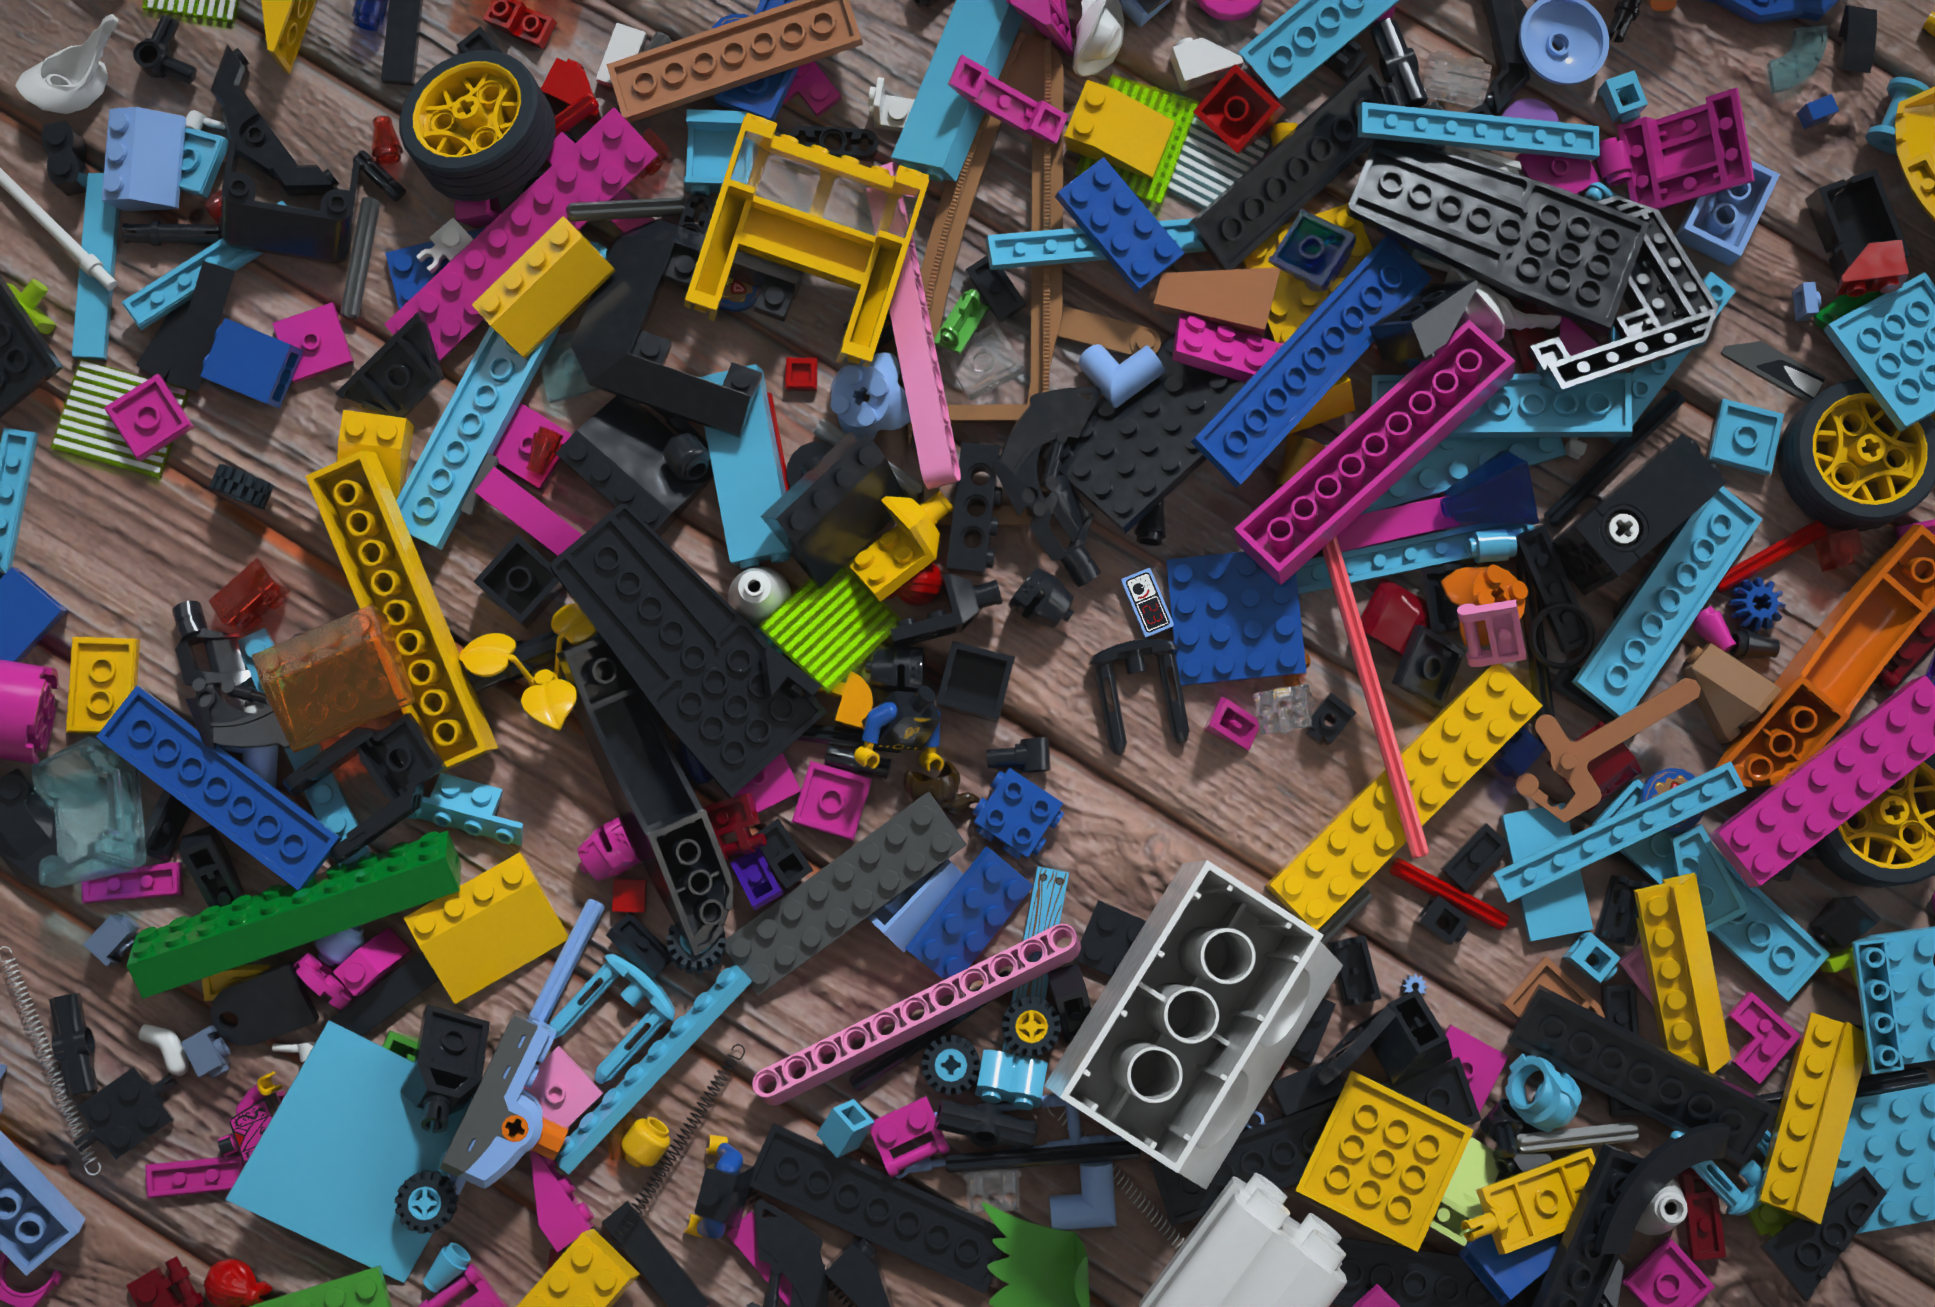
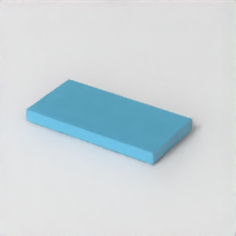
M1560 803L1558 806L1559 809H1563L1565 807V803ZM1544 807L1500 815L1505 840L1510 845L1507 849L1511 864L1572 836L1570 822L1564 823ZM1580 869L1519 897L1528 942L1593 929Z

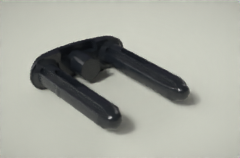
M1161 639L1133 640L1109 647L1091 657L1088 665L1094 667L1107 742L1115 755H1122L1127 745L1113 669L1114 661L1125 659L1127 674H1134L1146 671L1144 655L1154 654L1157 656L1171 735L1178 744L1187 742L1190 730L1175 654L1179 647L1173 641ZM1167 668L1171 669L1176 701H1173L1171 697ZM1104 679L1109 681L1114 708L1113 712H1110L1108 708Z

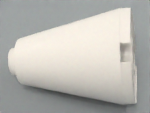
M765 566L751 567L740 572L732 581L728 591V604L753 628L763 626L791 600V590L787 580L778 571ZM786 611V612H785L777 621H775L774 623L780 622L782 619H784V618L786 617L788 611Z

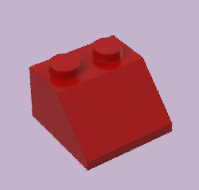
M1235 64L1197 106L1193 113L1239 154L1265 135L1285 113L1286 109L1244 69Z

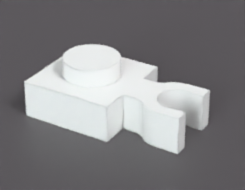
M452 218L430 237V240L435 245L430 249H424L416 257L421 263L426 258L433 257V263L427 267L429 272L433 274L440 268L442 260L445 258L449 261L454 259L473 241V238Z

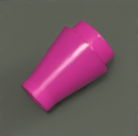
M1712 606L1702 610L1692 622L1694 625L1693 630L1709 644L1712 643L1724 652H1728L1736 646L1737 643L1733 640L1721 612L1715 611Z

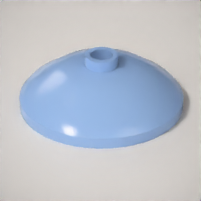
M1538 0L1527 10L1522 18L1519 27V46L1526 63L1539 77L1558 85H1575L1591 78L1603 66L1609 50V35L1602 16L1585 0ZM1552 43L1558 46L1559 51L1553 48Z

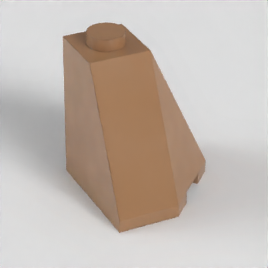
M1712 643L1701 648L1699 646L1693 648L1685 658V661L1688 662L1687 665L1682 669L1685 678L1696 680L1700 686L1699 698L1696 701L1715 739L1720 744L1731 742L1741 732L1737 727L1739 725L1744 727L1750 721L1756 720L1782 690L1776 684Z

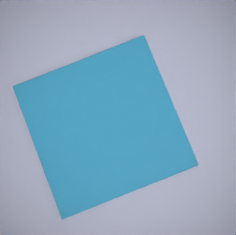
M328 1020L227 1195L226 1200L366 1266L373 1268L381 1265L384 1274L405 1283L432 1233L425 1232L420 1234L417 1230H408V1225L405 1223L401 1224L399 1221L401 1217L399 1214L396 1215L395 1212L397 1208V1203H394L395 1197L399 1193L397 1191L405 1180L418 1172L430 1170V1172H441L440 1175L444 1177L448 1175V1172L439 1168L475 1093L472 1094L464 1109L448 1116V1128L444 1132L432 1133L434 1121H431L429 1131H425L421 1127L424 1109L417 1108L400 1092L403 1082L414 1066V1062Z

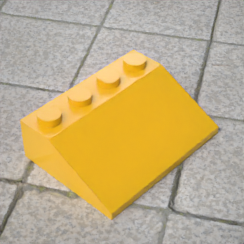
M520 852L460 885L459 892L438 898L403 917L418 946L455 1005L565 943L569 937L525 856Z

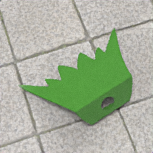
M982 1202L988 1216L1007 1237L993 1239V1243L1001 1251L1010 1255L1007 1258L987 1265V1268L993 1275L1009 1283V1285L1002 1288L990 1299L989 1305L993 1307H1090L1088 1256L1076 1232L1053 1229L1027 1222Z

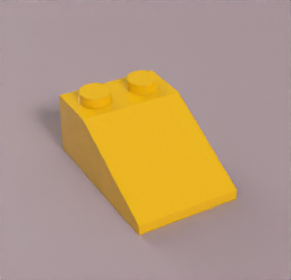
M261 0L267 50L284 73H291L317 0Z
M1086 80L1064 134L1065 147L1069 151L1098 161L1104 157L1112 166L1153 180L1175 126V121L1116 89Z
M343 410L338 438L337 461L362 450L377 453L393 495L397 500L406 481L415 426L407 418Z

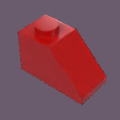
M556 58L541 87L548 102L563 110L586 93L594 96L584 67L571 59L563 61ZM599 108L587 116L585 120L596 125L602 119Z

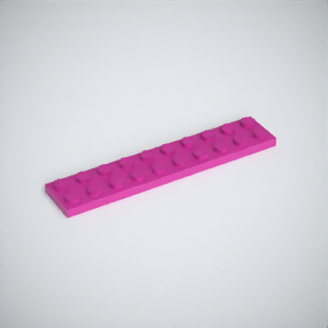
M612 108L384 325L394 335L417 312H422L425 315L439 362H441L485 320L472 304L562 216L567 219L566 206L577 202L611 201L659 155L616 108ZM589 221L571 223L580 231Z

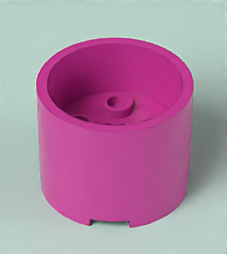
M0 659V759L39 764L40 757L36 756L39 751L46 752L57 710V707H54L55 694L52 693V689H57L59 686L58 672L55 668Z

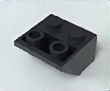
M1418 989L1387 1004L1396 1016L1370 1044V1047L1394 1087L1453 1058L1447 1036Z

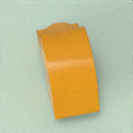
M849 671L846 683L841 682L842 677L838 676L826 689L820 686L817 690L818 692L841 698L835 719L836 723L864 731L861 721L874 706L872 693L866 681L858 674ZM826 673L817 683L822 685L833 673Z

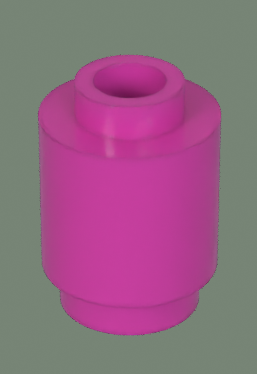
M1616 137L1601 141L1599 143L1600 156L1596 158L1602 180L1607 182L1608 187L1630 181L1632 179L1631 172L1633 167L1625 142L1617 141Z

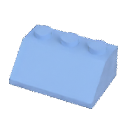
M139 107L109 109L102 201L124 212L179 209V182H181L182 174L181 166L183 162L186 118L184 116Z
M947 859L867 918L901 951L905 952V947L963 876V873Z

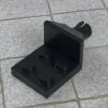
M953 574L943 575V587L950 613L946 614L945 610H939L927 614V619L915 622L914 618L896 622V628L890 629L893 645L910 646L962 632L978 616L979 610L988 606L1002 604L997 580L980 585H972L971 580Z
M428 1004L424 1009L414 1066L403 1082L400 1092L417 1108L424 1109L421 1127L425 1131H429L431 1121H434L432 1133L444 1132L448 1128V1116L464 1109L480 1084L489 1032V1021Z

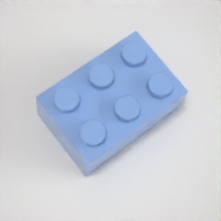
M1751 160L1754 182L1691 200L1675 234L1678 242L1727 266L1732 265L1742 256L1780 174Z

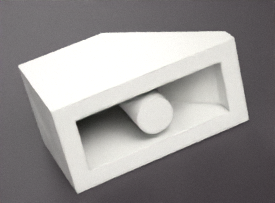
M1193 38L1182 39L1172 47L1170 60L1182 92L1221 80L1235 64L1242 68L1244 63L1241 56L1204 38L1195 40Z

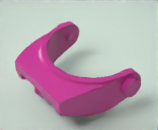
M3 1252L0 1254V1301L11 1306L36 1307L62 1279L61 1272L55 1270L47 1283L38 1290L30 1293L15 1292L9 1288L6 1280V1268L10 1259Z

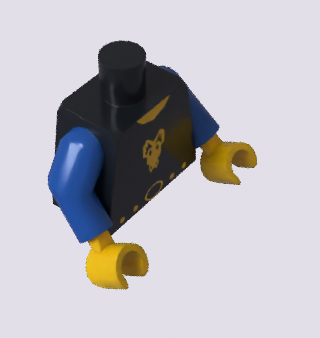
M921 686L916 692L895 691L876 708L870 710L868 715L861 721L864 727L862 741L865 742L864 746L859 747L854 753L856 762L863 767L867 765L875 769L879 764L880 756L873 751V748L921 751L925 746L926 750L919 757L920 764L929 772L932 762L933 767L941 771L944 761L936 754V747H939L940 711L934 704L936 698L934 691L928 686Z
M709 1135V1148H706L705 1152L709 1155H717L720 1159L707 1166L695 1207L696 1215L691 1213L688 1215L690 1220L687 1228H684V1233L700 1238L705 1236L717 1239L725 1233L726 1225L737 1229L740 1227L755 1166L743 1163L742 1154L728 1143L727 1137Z

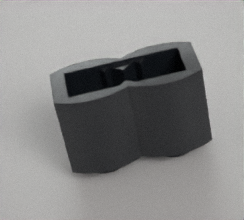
M66 120L45 124L42 129V142L49 154L47 172L50 180L67 196L86 193L87 177L90 171L84 163L86 159V144L83 137Z

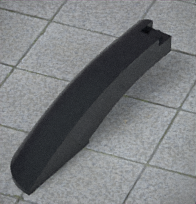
M596 636L556 654L566 680L573 684L576 689L577 699L574 710L617 811L667 911L693 956H696L713 944L724 930L723 925L733 905L732 878L706 809L702 808L686 778L654 708L602 638Z

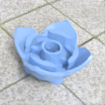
M874 353L869 367L862 366L864 360H861L860 364L842 367L835 375L831 385V409L837 413L839 424L845 433L848 434L851 431L868 433L873 440L879 430L892 431L900 429L911 422L905 389L898 384L901 374L900 364L893 353ZM865 392L870 395L868 402L863 401V394Z

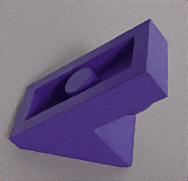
M757 848L754 853L744 854L730 862L754 910L783 895V889L775 878L760 848Z

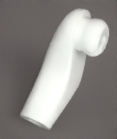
M144 1024L139 1031V1039L161 1050L166 1068L171 1074L175 1076L184 1075L189 1069V1060L178 1036L172 1030Z

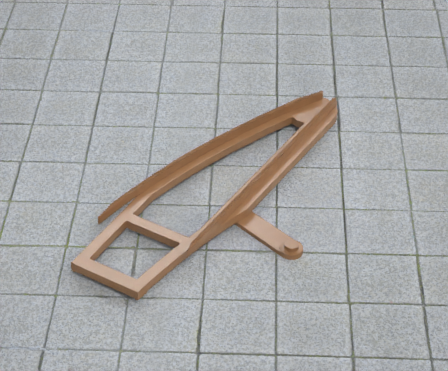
M1036 28L1032 35H1025L1024 32H1020L1019 36L1015 37L998 80L1036 102L1043 100L1064 112V69L1060 54L1051 44V39H1045V36ZM986 112L980 122L957 181L947 180L921 268V277L934 338L942 327L948 294L967 223L988 160L1003 123ZM1062 130L1056 144L1032 136V231L1063 229V206L1055 198L1057 192L1063 188ZM1063 264L1031 266V383L1027 404L947 405L950 422L1017 423L1021 415L1030 406V397L1034 394L1049 391L1050 369L1057 338L1089 346L1099 344L1106 350L1132 356L1146 345L1155 354L1158 353L1161 347V338L1156 330L1150 327L1063 306ZM911 422L908 423L909 445H911L913 431ZM923 481L925 502L935 492L940 491V487L928 490ZM970 506L968 513L973 517H979L985 513L986 507ZM1014 506L994 507L993 518H999L998 527H1030L1031 517L1027 515L1026 508L1018 516ZM953 512L939 520L935 527H951Z

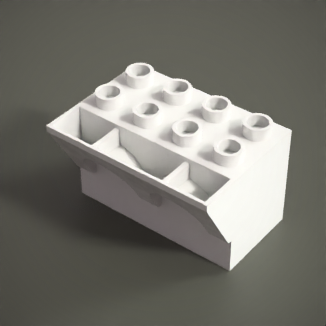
M1208 860L1182 863L1044 1086L1176 1173L1207 1189L1343 965L1320 941L1324 936L1322 933Z

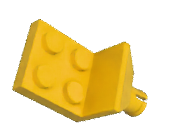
M939 490L920 505L913 498L885 496L881 499L897 525L847 563L852 572L880 602L936 560L940 533L935 525L947 514L953 512L954 509Z

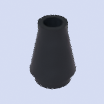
M1164 500L1138 522L1134 531L1135 535H1137L1136 541L1145 546H1159L1162 544V539L1166 537Z
M1745 628L1739 631L1734 630L1731 633L1733 640L1737 644L1729 650V653L1739 660L1764 657L1775 658L1779 653L1780 643L1778 639H1772Z

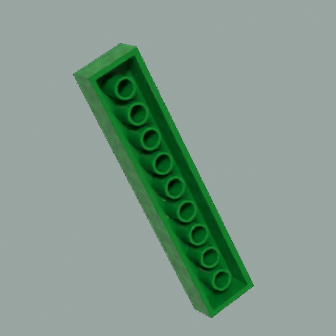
M448 830L441 833L436 831L430 832L422 836L420 840L408 844L407 842L397 843L388 851L379 854L368 853L361 856L358 861L346 865L344 863L335 864L328 868L326 872L314 875L303 889L297 890L290 884L284 886L277 884L267 888L261 894L252 897L244 895L235 899L231 904L222 907L217 905L208 907L199 915L190 918L182 916L171 921L169 925L160 928H146L136 935L126 966L142 999L459 892L461 861Z

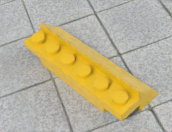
M1695 873L1663 879V884L1634 890L1639 918H1636L1660 1041L1664 1044L1666 1050L1711 1073H1715L1731 1060V1054Z
M1813 1012L1808 1014L1800 1045L1796 1046L1762 1170L1765 1173L1757 1199L1758 1202L1787 1211L1786 1214L1821 1225L1867 1053L1864 1032L1850 1022L1842 1023Z

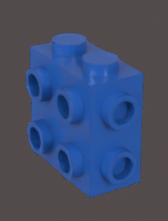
M1011 768L1005 774L999 771L990 785L994 792L988 801L982 797L972 812L977 817L974 821V824L978 826L976 832L990 842L994 838L1005 844L1003 850L1018 860L1021 855L1025 858H1028L1031 853L1037 856L1047 841L1042 835L1048 826L1055 829L1064 815V812L1059 810L1063 802Z

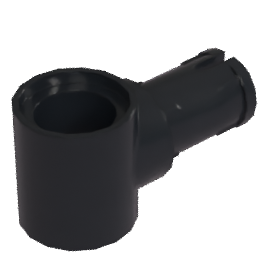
M1049 738L1022 739L1019 744H1015V747L986 750L988 768L1017 766V769H1022V772L1026 773L1051 770Z

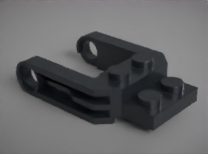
M406 713L383 730L356 727L283 780L282 783L290 795L296 796L308 790L359 754L360 760L383 795L391 801V803L346 834L347 838L331 849L330 856L335 864L352 857L420 809L425 787L424 783L447 767L411 713Z

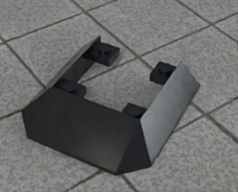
M1617 195L1596 201L1649 223L1623 294V299L1631 313L1615 318L1613 326L1621 337L1620 340L1572 356L1569 355L1559 336L1531 345L1528 355L1542 377L1540 386L1562 393L1705 345L1719 305L1658 209ZM1488 284L1492 290L1509 300L1516 298Z
M660 219L617 235L607 258V261L616 271L592 294L571 343V348L589 385L740 438L751 412V404L762 379V372L732 362L723 385L704 380L664 366L672 347V341L644 331L664 281L689 289L706 235ZM739 250L736 252L729 274L730 278L761 288L754 306V312L782 322L785 321L793 299L795 300L805 276L804 272Z

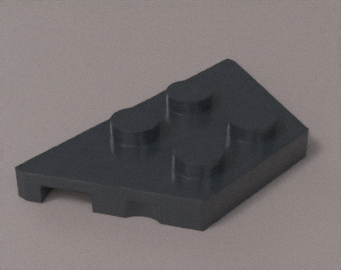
M417 312L335 394L342 399L348 398L362 404L361 407L368 410L379 411L386 416L405 418L445 379L425 315L422 312Z

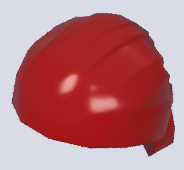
M932 562L885 599H893L897 595L902 601L910 605H927L941 593L943 588L942 573Z
M237 1258L216 1262L210 1267L204 1280L206 1297L216 1307L252 1306L263 1302L259 1296L266 1295L273 1289L266 1281L257 1283L250 1266Z

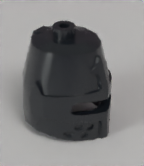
M1037 566L1016 591L1008 606L1030 622L1033 621L1050 628H1055L1062 620L1068 622L1074 613L1070 609L1074 596L1056 577Z
M899 645L876 649L872 661H866L865 673L870 674L871 686L888 693L895 691L916 692L923 686L924 648Z

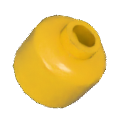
M654 1117L636 1120L621 1143L627 1162L638 1168L656 1165L669 1148L671 1142L667 1126Z

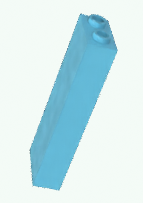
M956 0L891 156L898 165L928 174L929 179L936 182H943L944 179L957 181L985 112L959 95L948 85V82L960 55H964L989 69L988 74L999 79L1023 20V17L1012 4H1007L1006 0Z
M757 364L745 366L762 372V379L751 404V412L741 437L738 438L704 426L729 560L731 564L737 567L740 566L741 570L759 567V562L771 560V563L785 562L790 560L791 555L760 517L786 493L764 373ZM728 371L699 378L723 385Z

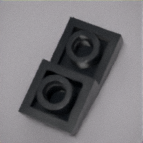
M1845 5L1838 37L1844 38L1836 68L1871 73L1877 37V10Z

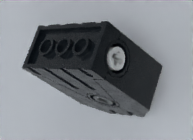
M1682 433L1662 447L1552 540L1567 577L1584 596L1620 577L1711 499L1726 483L1722 478V472L1719 467L1704 458L1700 453L1699 445L1692 438L1686 437Z

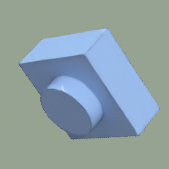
M1815 282L1802 283L1792 291L1796 321H1807L1819 313L1821 295L1816 291Z

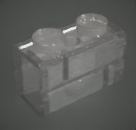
M1438 50L1435 53L1431 52L1424 66L1421 82L1428 98L1475 108L1483 104L1486 98L1492 65L1484 64V60L1478 57L1461 59L1454 57V54L1450 51Z

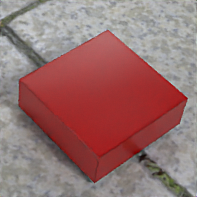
M786 357L785 390L817 391L818 358Z
M614 879L612 911L646 913L647 880Z

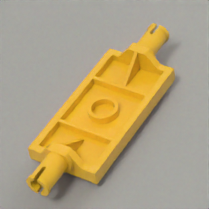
M1592 1148L1581 1150L1476 1189L1484 1214L1461 1222L1462 1230L1474 1228V1230L1463 1234L1466 1240L1473 1242L1478 1238L1492 1234L1497 1251L1501 1255L1564 1232L1595 1164L1596 1159Z

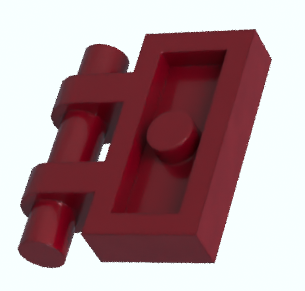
M751 792L702 807L706 809L725 861L730 860L733 855L740 853L745 855L754 853L757 848L767 844L763 833L753 836L749 829L750 826L760 824ZM736 832L738 841L726 843L724 835Z
M177 1256L165 1262L170 1272V1275L166 1278L160 1267H157L126 1285L137 1307H204L202 1302L205 1300L201 1292H196L188 1277L191 1273L187 1266H182ZM174 1284L177 1285L185 1300L180 1304L171 1289V1286Z

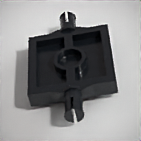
M136 1066L132 1067L77 1106L87 1120L90 1130L74 1140V1145L77 1146L88 1139V1141L77 1148L80 1152H83V1150L98 1140L108 1148L117 1160L174 1119L164 1105L162 1094L177 1085V1080L174 1079L163 1086L174 1077L171 1073H168L167 1076L153 1084L143 1077Z

